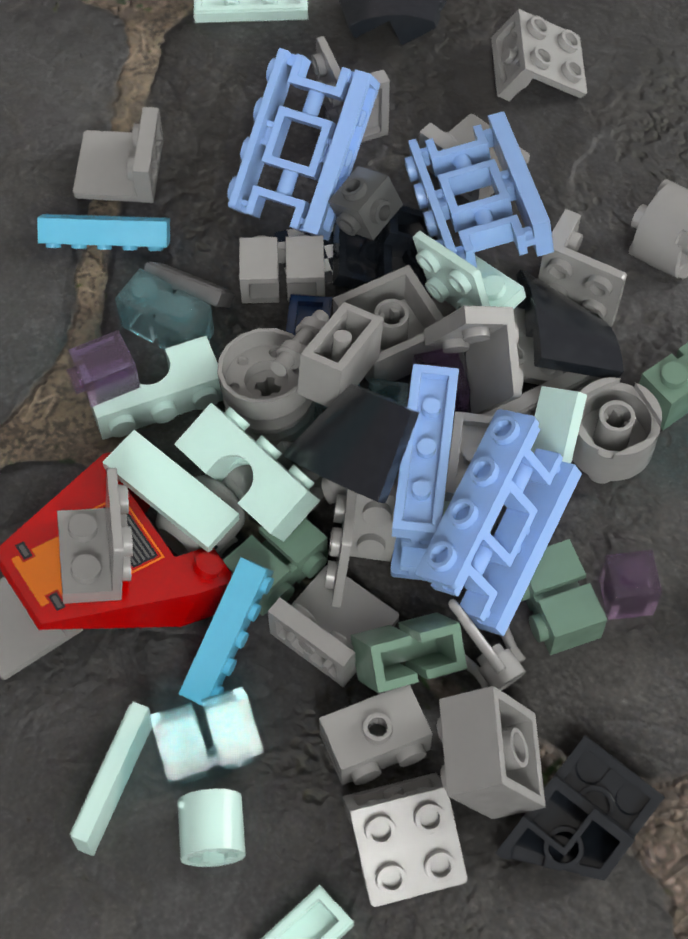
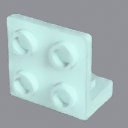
M418 231L413 236L418 252L416 260L423 268L427 280L425 287L438 302L446 301L454 306L456 310L463 306L513 307L515 309L526 298L522 285L476 255L477 268L423 232Z

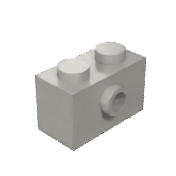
M410 685L383 692L319 718L320 736L341 785L354 781L355 785L368 783L380 776L382 769L397 763L401 767L412 765L422 760L427 755L426 751L431 750L433 733Z

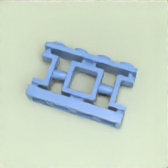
M279 48L276 58H272L267 67L266 80L268 83L263 97L257 100L254 107L253 119L255 122L250 137L244 140L241 147L240 158L242 162L238 174L232 178L228 187V207L259 219L266 199L295 208L289 227L312 236H323V240L329 241L336 215L328 201L351 175L381 83L370 73L356 69L353 72L345 67L341 68L336 87L307 79L306 76L311 61L303 55H295L286 49ZM290 84L295 88L309 91L302 112L283 107ZM324 96L344 102L337 125L333 121L318 117ZM291 121L321 130L309 167L280 158ZM264 163L283 170L276 192L257 186ZM298 175L318 181L311 204L292 197Z
M504 111L488 115L489 129L483 130L481 124L473 126L475 141L437 151L433 138L425 140L426 147L419 148L415 138L408 140L411 156L404 158L410 182L418 180V184L413 185L418 206L420 209L428 208V211L423 212V217L429 237L437 236L438 240L435 241L476 268L477 263L474 252L514 241L519 255L527 254V247L532 245L537 257L554 252L550 219ZM490 147L494 148L502 171H499L495 159H491ZM428 165H431L435 178L438 177L440 186L438 190H434L426 168ZM492 185L495 192L494 196L460 206L457 205L454 196ZM511 201H515L525 225L524 228H522L518 215H513ZM450 219L455 233L458 232L461 246L455 247L446 220Z
M413 364L407 408L419 412L399 469L392 524V537H396L390 570L392 577L421 580L415 573L442 520L459 368Z
M498 409L415 573L421 580L431 582V586L435 590L457 597L464 586L467 591L460 606L475 626L479 629L504 636L582 473L575 464L563 462V457L560 453L536 448L534 453L531 451L541 430L538 427L539 422L534 416ZM503 505H505L507 509L494 536H492L490 531Z

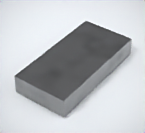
M146 263L141 276L216 307L230 308L235 295L231 290L163 263Z

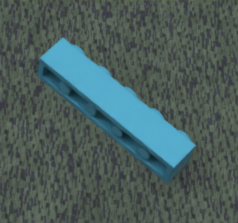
M42 214L37 217L38 243L46 244L47 248H60L61 244H71L73 249H85L87 245H97V249L109 250L112 249V246H122V250L128 251L138 250V247H148V251H163V247H167L170 244V218Z
M240 557L178 693L179 695L204 707L213 706L214 703L217 704L224 692L222 684L226 675L230 676L236 666L237 660L234 659L239 648L242 649L248 640L249 633L246 631L251 621L254 622L259 616L261 598L263 594H268L273 585L274 578L271 576L274 571L249 559Z

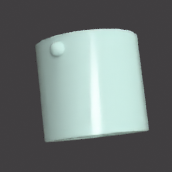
M205 789L187 793L178 799L180 857L182 863L196 867H213L232 864L246 857L242 797L240 793L228 789Z

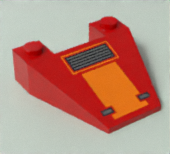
M112 452L102 454L0 545V570L38 630L182 627L214 616L233 575L214 548L210 552L202 548L175 557L145 515L150 505L128 488L129 514H127V527L131 526L133 556H130L131 581H123L122 600L63 604L57 511L105 508L106 469H104L102 462ZM118 480V485H124Z

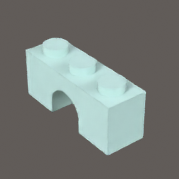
M207 336L165 348L169 372L165 378L154 384H140L132 380L123 362L82 375L87 399L102 440L111 437H124L135 429L153 423H166L177 415L195 409L204 410L210 403L216 405L218 402L223 401V394L217 374L218 363Z
M210 403L174 445L205 474L220 482L236 467L251 465L253 482L249 491L238 504L270 534L284 542L320 502V499L309 490L314 485V482L297 466L293 465L287 470L281 465L277 459L282 453L265 437L261 435L255 441L249 436L245 430L250 424L234 409L229 407L223 412Z

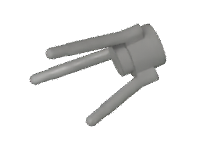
M451 599L448 602L458 621L482 652L477 658L481 667L465 654L467 670L476 678L482 688L494 686L502 691L526 673L520 664L526 658L517 647L509 627L505 635L501 636L506 649L504 650L500 643L491 647L455 599Z

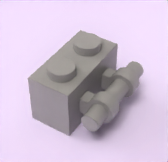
M346 302L341 304L330 319L323 310H316L312 316L303 318L296 326V335L292 339L285 340L276 350V358L271 363V370L276 375L282 377L290 369L299 367L297 394L329 407L350 384L358 385L378 360L384 318Z

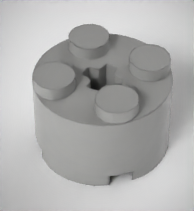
M665 179L659 185L655 197L648 206L645 204L640 205L633 216L631 226L637 230L634 240L630 245L629 254L672 277L685 279L688 277V189Z
M609 377L596 380L581 390V393L586 394L587 397L572 461L596 483L605 484L610 481H621L634 477L646 468L652 458L661 430L662 411L655 396L647 388L636 382L632 386L621 383V378Z

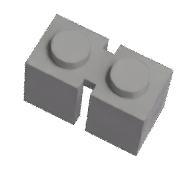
M300 234L286 237V242H277V237L263 235L252 238H239V281L242 303L279 302V263H286L288 302H290L291 294L325 297L323 236Z

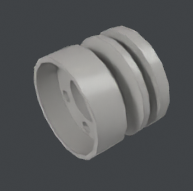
M258 328L237 336L226 345L221 353L217 370L225 411L231 407L250 424L245 432L255 441L262 435L274 446H277L281 441L292 442L296 440L312 424L316 416V402L297 394L299 367L290 369L282 377L276 375L271 370V363L276 358V350L285 340L294 337L292 333L277 328Z

